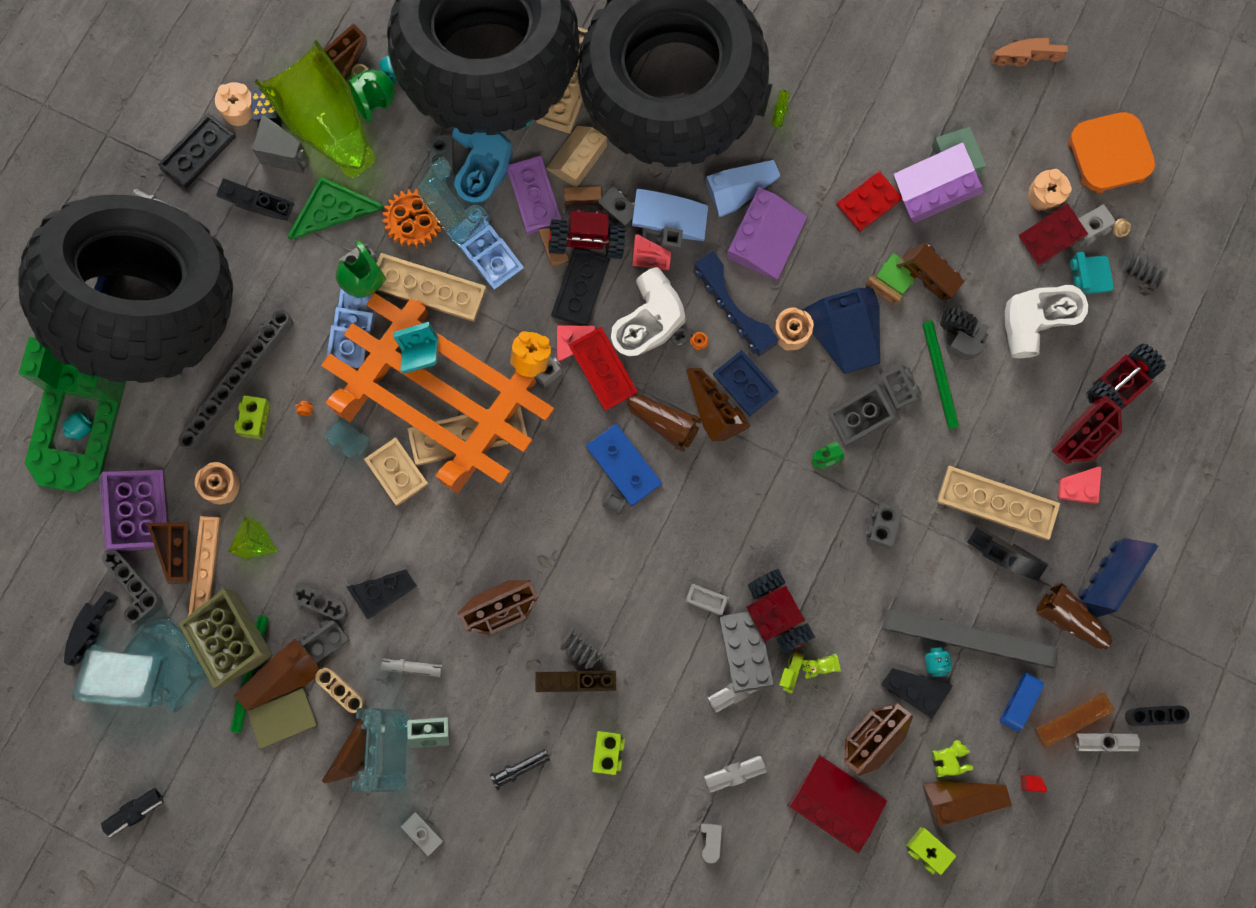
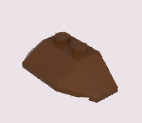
M508 580L473 596L458 612V616L466 631L492 635L526 619L538 596L531 580Z
M898 703L871 710L845 739L844 763L859 776L879 769L905 740L913 715Z
M363 711L322 779L323 783H331L353 777L358 773L361 774L367 765L365 760L368 755L372 756L375 752L378 740L370 711Z

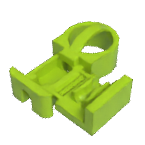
M795 652L790 656L788 660L789 669L784 668L779 684L783 686V691L793 694L804 654ZM793 656L791 665L789 666L790 659Z

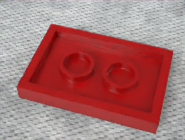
M878 171L838 201L836 206L860 233L901 202L903 198L882 173Z

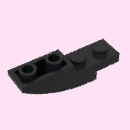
M224 178L216 194L218 198L232 202L239 208L280 220L288 221L294 207L293 202L261 190L250 189Z
M979 525L967 541L968 544L983 552V556L1036 581L1040 579L1049 565L1016 544L1010 545Z
M105 591L95 605L86 602L74 621L68 636L64 654V663L66 665L75 666L84 659V653L88 648L94 646L99 635L94 628L103 622V617L107 611L109 612L114 608L115 601L118 599L116 595Z

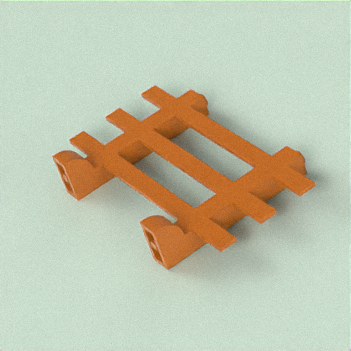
M374 293L366 306L391 321L392 324L380 340L352 323L344 336L370 354L358 371L332 354L327 356L321 366L348 384L344 389L335 391L328 398L326 404L335 414L350 423L366 400L370 398L456 454L453 461L450 460L445 463L435 476L442 485L457 495L476 468L502 485L510 471L486 456L494 442L500 437L524 453L533 440L508 424L520 406H523L544 421H547L554 411V407L530 393L536 384L535 377H525L515 372L511 379H508L436 332L439 337L438 352L501 392L489 410H486L423 368L403 374L479 423L467 441H463L378 385L391 367L402 373L400 370L402 350L393 338L394 332L423 324L429 313L426 309L427 306L420 300L414 301L410 298L401 310Z

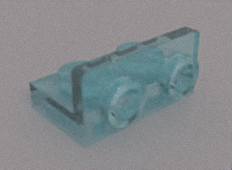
M341 418L337 420L329 432L325 431L323 433L327 437L326 441L333 447L336 445L341 447V452L349 458L353 456L357 459L371 442L369 438Z

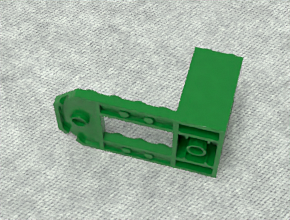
M28 337L19 375L43 389L44 392L24 464L38 486L79 493L87 485L98 481L99 476L104 471L126 381L113 382L108 381L106 378L92 377L78 372V369L74 366L63 364L54 358L52 350L42 347L36 338ZM65 395L99 401L85 455L51 449Z

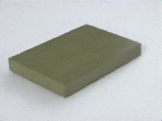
M304 688L247 711L260 749L318 726Z

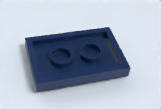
M743 350L739 351L713 373L717 381L749 417L779 393Z

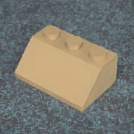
M577 126L546 169L573 187H578L606 149L607 136L592 127Z

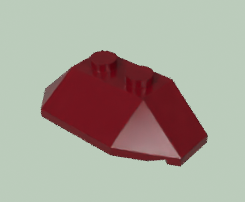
M1106 395L1092 403L1064 432L1051 452L1066 464L1096 460L1122 434L1121 407Z

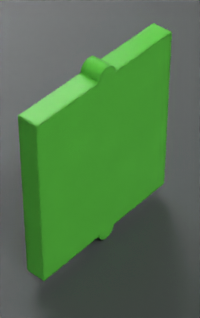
M893 253L888 261L883 263V267L876 277L903 295L907 288L913 285L914 278L910 276L911 272L905 267L899 268L896 266L902 258Z

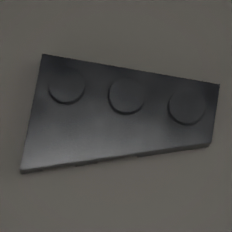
M405 569L377 579L364 581L360 584L350 585L346 588L369 620L416 588L417 584Z
M894 668L890 669L881 683L887 690L930 719H933L953 685Z

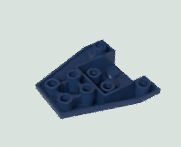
M856 288L823 298L803 309L813 320V335L843 374L880 364V309L874 289Z

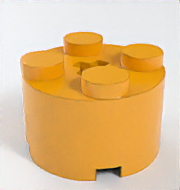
M526 331L521 332L515 338L512 345L510 363L518 374L525 377H535L537 374L546 371L551 353L549 339L538 333Z

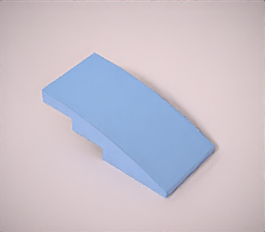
M637 189L632 226L662 231L666 226L683 230V239L704 241L708 205L674 195Z
M479 212L449 233L457 246L494 290L524 269L503 239L498 236Z
M340 289L339 303L335 310L334 323L330 331L327 356L332 354L353 368H360L364 363L368 351L346 338L344 333L353 323L372 335L376 312L367 307L366 304L373 294L366 298H355Z

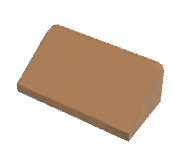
M601 187L564 188L565 206L598 205V201L601 199Z
M543 228L539 230V234L551 267L569 261L566 251L564 254L549 253L550 228Z
M874 275L866 283V287L874 289L876 294L894 306H897L903 298L902 294Z

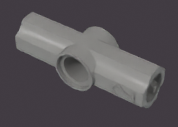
M732 683L725 686V689L708 697V700L715 713L733 703L736 704L758 690L734 693Z
M1076 733L1074 746L1076 751L1138 752L1140 739L1137 734ZM1106 737L1110 740L1108 748L1103 743Z
M756 756L747 761L723 767L724 769L708 774L704 778L707 788L711 793L727 786L732 787L744 783L747 779L767 771L761 756Z

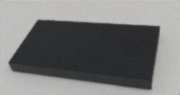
M207 113L162 159L158 166L187 189L236 136L212 115Z
M575 247L551 317L579 326H587L606 275L610 258Z

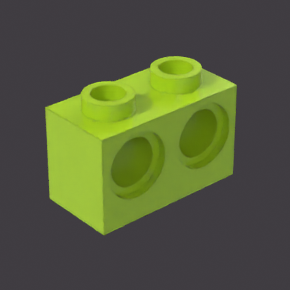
M243 396V400L240 401L238 407L240 412L239 419H236L234 426L236 433L241 437L263 440L271 403L264 398ZM257 405V409L254 412H250L251 406ZM249 423H253L252 429L246 430V426Z
M597 731L592 772L616 775L617 771H621L622 759L618 758L619 751L624 750L625 739L621 738V734ZM608 737L616 740V746L613 749H607L604 745ZM606 757L611 758L614 763L613 767L609 770L604 769L602 766V760Z

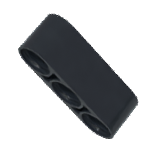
M1181 705L1131 708L1125 713V720L1131 726L1183 724L1190 717L1188 709ZM1175 710L1180 714L1178 720L1174 717ZM1155 711H1158L1160 714L1158 721L1154 717ZM1135 712L1140 714L1139 722L1134 718Z

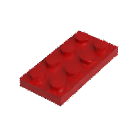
M602 327L568 344L604 411L638 394Z

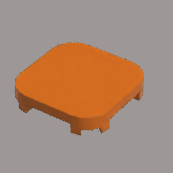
M1127 112L1115 113L1081 122L1073 129L1067 141L1068 148H1072L1082 177L1080 180L1082 186L1096 191V194L1133 183L1140 184L1148 178L1155 167L1154 156L1140 120Z

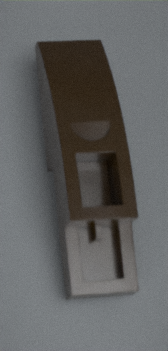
M616 670L535 672V692L616 691Z

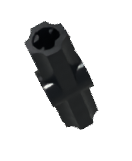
M153 788L138 799H133L119 808L120 811L101 823L103 832L109 838H112L128 826H133L143 820L146 814L164 803L161 793L156 788Z

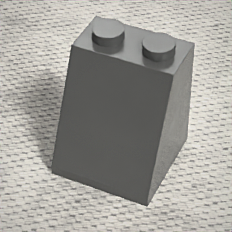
M262 116L252 147L261 165L304 173L305 168L309 165V157L301 142L272 120Z

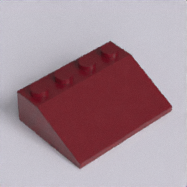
M818 755L787 806L859 854L870 837L887 800Z

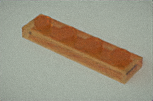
M1105 692L1034 730L1044 748H1047L1115 711Z

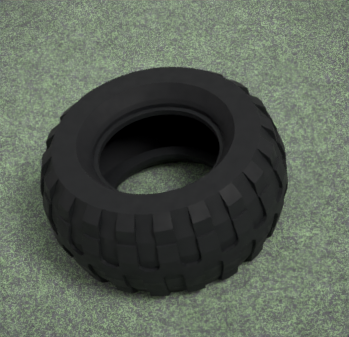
M396 0L392 7L387 27L388 54L394 76L404 92L406 91L408 98L423 115L430 116L436 124L444 128L454 127L464 134L473 135L477 132L486 133V135H498L501 131L522 129L531 120L543 118L548 114L551 105L558 104L564 96V92L570 83L571 77H573L579 59L578 21L570 0ZM496 24L511 27L524 37L523 41L511 52L488 59L462 58L444 47L453 34L477 25Z
M607 0L605 7L598 9L594 14L579 51L578 82L584 106L594 126L599 132L607 136L608 140L623 153H630L639 161L647 164H652V162L662 163L664 167H678V163L691 162V165L704 162L706 157L712 154L718 156L726 151L735 139L739 140L752 124L755 115L760 111L765 100L769 81V51L763 38V31L752 12L748 10L742 0ZM667 43L694 45L705 51L717 65L714 76L706 86L698 92L680 99L668 100L650 96L641 91L631 81L630 76L634 66L645 53Z
M120 194L96 195L64 204L60 211L51 212L42 220L41 225L34 230L21 256L18 275L19 301L29 326L35 334V338L42 347L52 350L53 357L58 361L74 366L78 369V372L85 375L98 376L113 382L137 381L139 383L153 382L161 377L171 378L182 373L183 368L194 367L202 361L203 357L213 348L224 333L230 316L233 301V281L229 264L224 256V250L220 242L210 236V230L205 225L191 218L186 212L154 199ZM100 276H132L157 284L167 290L170 295L156 300H126L103 294L89 287L85 282Z

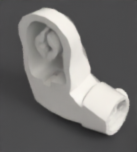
M658 267L649 269L636 280V284L643 299L646 300V304L640 306L633 313L617 320L612 327L611 339L613 346L624 355L637 356L662 345L686 321L683 304L677 292Z
M1073 285L1044 287L1016 294L1008 300L1005 308V328L1011 357L1030 358L1039 355V331L1081 323L1088 313V302L1083 292Z

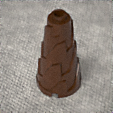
M642 395L631 396L627 402L629 411L634 416L645 422L666 441L675 446V449L681 452L685 451L683 446L688 448L699 431L700 427L696 426V422L701 424V418L694 414L691 415Z
M1057 583L1049 589L1052 593L1049 595L1046 593L1040 600L1036 608V614L1040 617L1047 619L1062 630L1070 632L1077 638L1086 641L1096 649H1107L1111 645L1112 636L1109 634V631L1101 625V622L1088 611L1087 607L1064 584Z

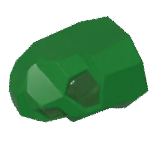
M836 441L817 450L813 454L811 463L813 467L819 469L829 468L842 462L845 457L840 445Z

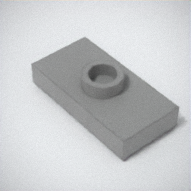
M692 584L685 603L722 616L729 597Z
M417 812L401 826L427 856H430L444 842Z

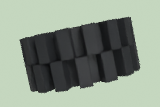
M948 308L944 312L940 326L947 330V332H952L953 335L958 334L961 330L971 336L978 320L976 317H973V314H968L967 311Z

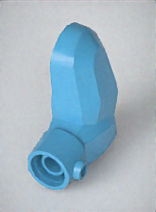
M454 128L452 138L465 148L471 149L465 164L455 177L454 186L456 191L468 203L478 204L485 202L494 194L507 176L514 152L512 142L501 132L498 135H486V133L477 132L470 135L460 133L457 128Z

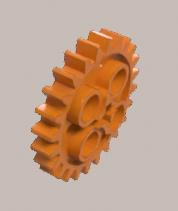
M408 189L407 194L400 191V197L394 194L395 200L389 199L390 206H384L387 212L382 213L383 217L386 218L382 221L383 225H386L384 227L385 232H389V238L394 237V243L400 240L401 246L407 243L408 248L414 244L416 249L418 248V243H421L424 247L426 240L432 243L431 236L437 238L435 231L441 232V227L438 225H443V220L440 219L443 218V213L440 212L441 206H436L437 200L431 201V194L425 197V191L418 194L417 189H415L414 193H411L410 189ZM415 205L423 206L419 210L413 208ZM400 211L405 212L401 217L396 215ZM423 221L430 222L427 226L420 225ZM405 228H412V231L409 233L403 232Z

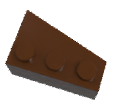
M353 23L313 58L315 67L339 92H341L353 67L357 64L367 46L366 36Z
M926 243L908 249L896 265L899 268L903 266L909 270L912 278H919L925 283L924 287L942 300L952 298L965 282L956 270H953L948 265V262L935 252L932 246Z
M188 522L147 523L167 583L188 584Z

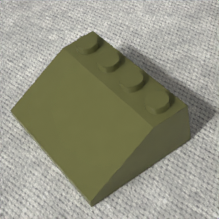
M221 590L178 623L214 689L253 670L272 656L271 651L236 591Z

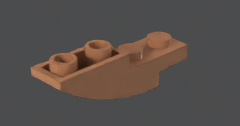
M1049 38L1020 40L995 51L990 64H997L999 66L1008 64L1020 67L1027 65L1030 59L1034 61L1050 60L1058 62L1062 61L1067 54L1068 45H1049Z

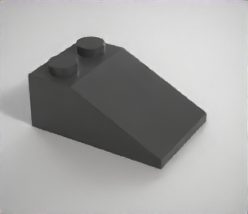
M879 384L874 385L828 412L845 446L880 431L901 419L884 386Z

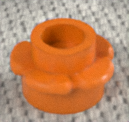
M696 332L690 338V344L696 350L705 349L708 346V336L702 332Z
M300 401L299 404L295 405L297 414L302 416L312 415L314 407L310 402Z

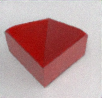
M1021 776L1022 791L1047 792L1042 777Z

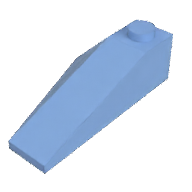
M774 160L724 170L707 176L706 188L718 216L722 217L740 209L743 204L754 198L758 187L766 189L780 178V173Z

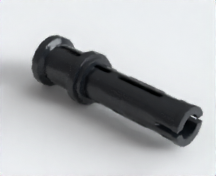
M543 749L513 766H505V769L496 774L491 773L490 777L498 791L501 786L509 782H515L517 780L516 777L550 761L546 750Z

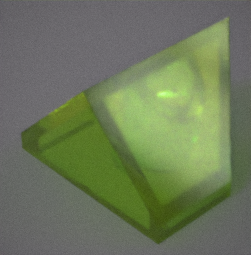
M244 516L228 552L243 559H249L279 551L263 525Z

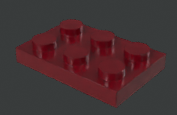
M1067 203L1019 234V237L1038 266H1041L1089 234Z

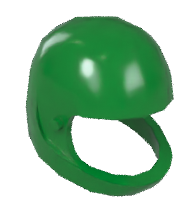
M376 69L365 70L347 82L352 100L365 122L372 121L371 112L376 108L387 110L396 97V88L392 79L384 72Z
M359 240L355 242L359 251L357 260L352 264L340 260L336 270V281L339 287L348 295L355 298H366L381 288L387 278Z

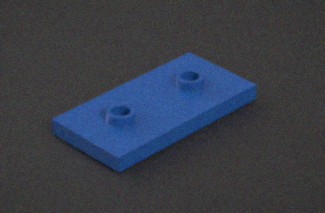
M614 424L586 445L587 450L631 507L662 485L660 479L617 424Z

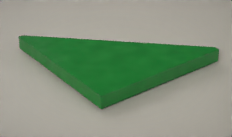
M320 176L287 237L293 240L383 210L384 206Z

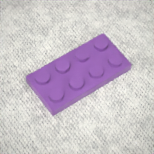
M538 156L509 165L508 175L527 235L538 232L543 228H550L552 219L562 220L542 157Z

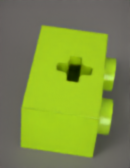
M922 827L906 844V847L909 849L908 853L917 861L920 858L925 863L924 868L933 875L934 873L942 875L956 858L954 853ZM927 848H928V849H932V850H931V853L933 854L932 857H931V856H927V855H928V853H927V851H926Z

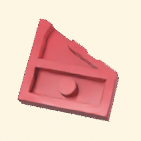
M635 235L632 266L658 267L660 270L669 271L671 252L640 235Z
M557 326V360L562 362L564 359L572 356L573 354L568 344L594 331L595 326Z
M1101 467L1092 468L1060 479L1058 499L1098 504Z

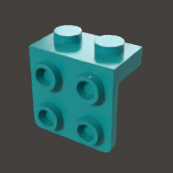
M1077 252L1072 257L1070 268L1073 274V285L1079 288L1084 295L1111 292L1114 289L1107 256L1085 257L1084 252Z
M429 322L394 332L393 338L402 350L400 370L403 374L431 367L437 363L439 337Z

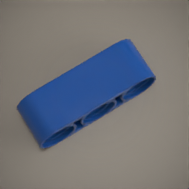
M1025 672L1001 716L1000 723L1019 733L1024 727L1044 687V682Z

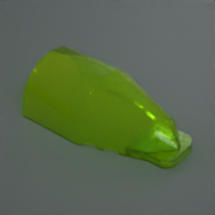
M317 40L313 42L312 48L300 60L285 71L265 81L260 82L258 79L254 81L288 130L337 165L346 177H357L374 164L375 154L368 145L351 88Z

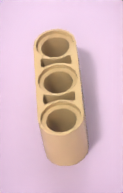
M323 668L317 672V683L347 711L357 714L364 711L366 708L365 699L335 671ZM329 672L331 679L328 683H324L323 675ZM343 685L345 693L342 696H338L337 689ZM354 699H358L360 702V706L356 710L351 707V702Z

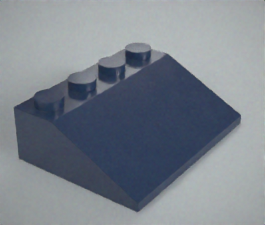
M1126 538L1119 541L1115 540L1109 548L1111 552L1108 557L1105 556L1099 563L1101 567L1097 573L1094 572L1090 577V585L1087 589L1084 588L1078 596L1088 611L1096 617L1117 612L1155 553L1158 545Z

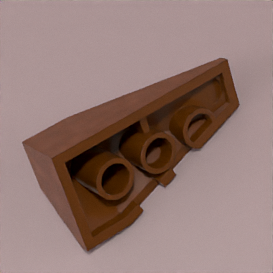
M688 368L686 370L703 427L712 442L726 441L750 427L738 407L733 408L727 401L729 397L726 394H721L716 389V383L702 368Z
M293 639L260 669L234 697L248 711L276 697L308 685L316 678L320 668L297 640Z
M940 780L923 785L933 824L936 826L961 821L1012 805L1006 785Z

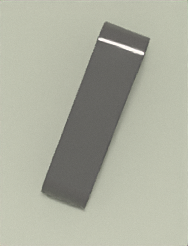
M116 550L103 553L102 562L135 600L125 609L124 619L128 623L136 625L145 623L162 607L163 600L161 596L123 553ZM129 569V575L124 578V571ZM141 583V590L139 592H136L135 588L137 584ZM153 597L154 603L149 607L148 600ZM138 610L139 616L133 620V613Z

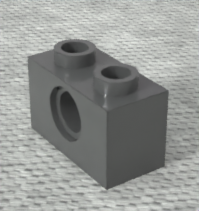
M612 187L598 201V209L603 214H609L608 218L616 225H624L625 232L632 226L635 202H630L623 191ZM623 206L625 209L619 211L616 207Z

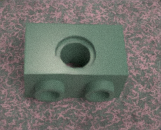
M448 717L407 720L409 748L450 745Z

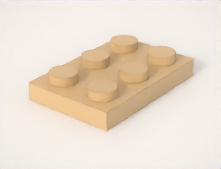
M396 437L364 458L396 506L429 485Z

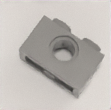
M1104 204L1079 218V221L1089 235L1077 242L1079 246L1085 243L1089 245L1097 240V236H1105L1112 231V226L1116 221Z

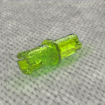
M787 90L780 91L777 105L774 106L775 112L771 124L775 127H783L786 112H788L787 104L790 94Z

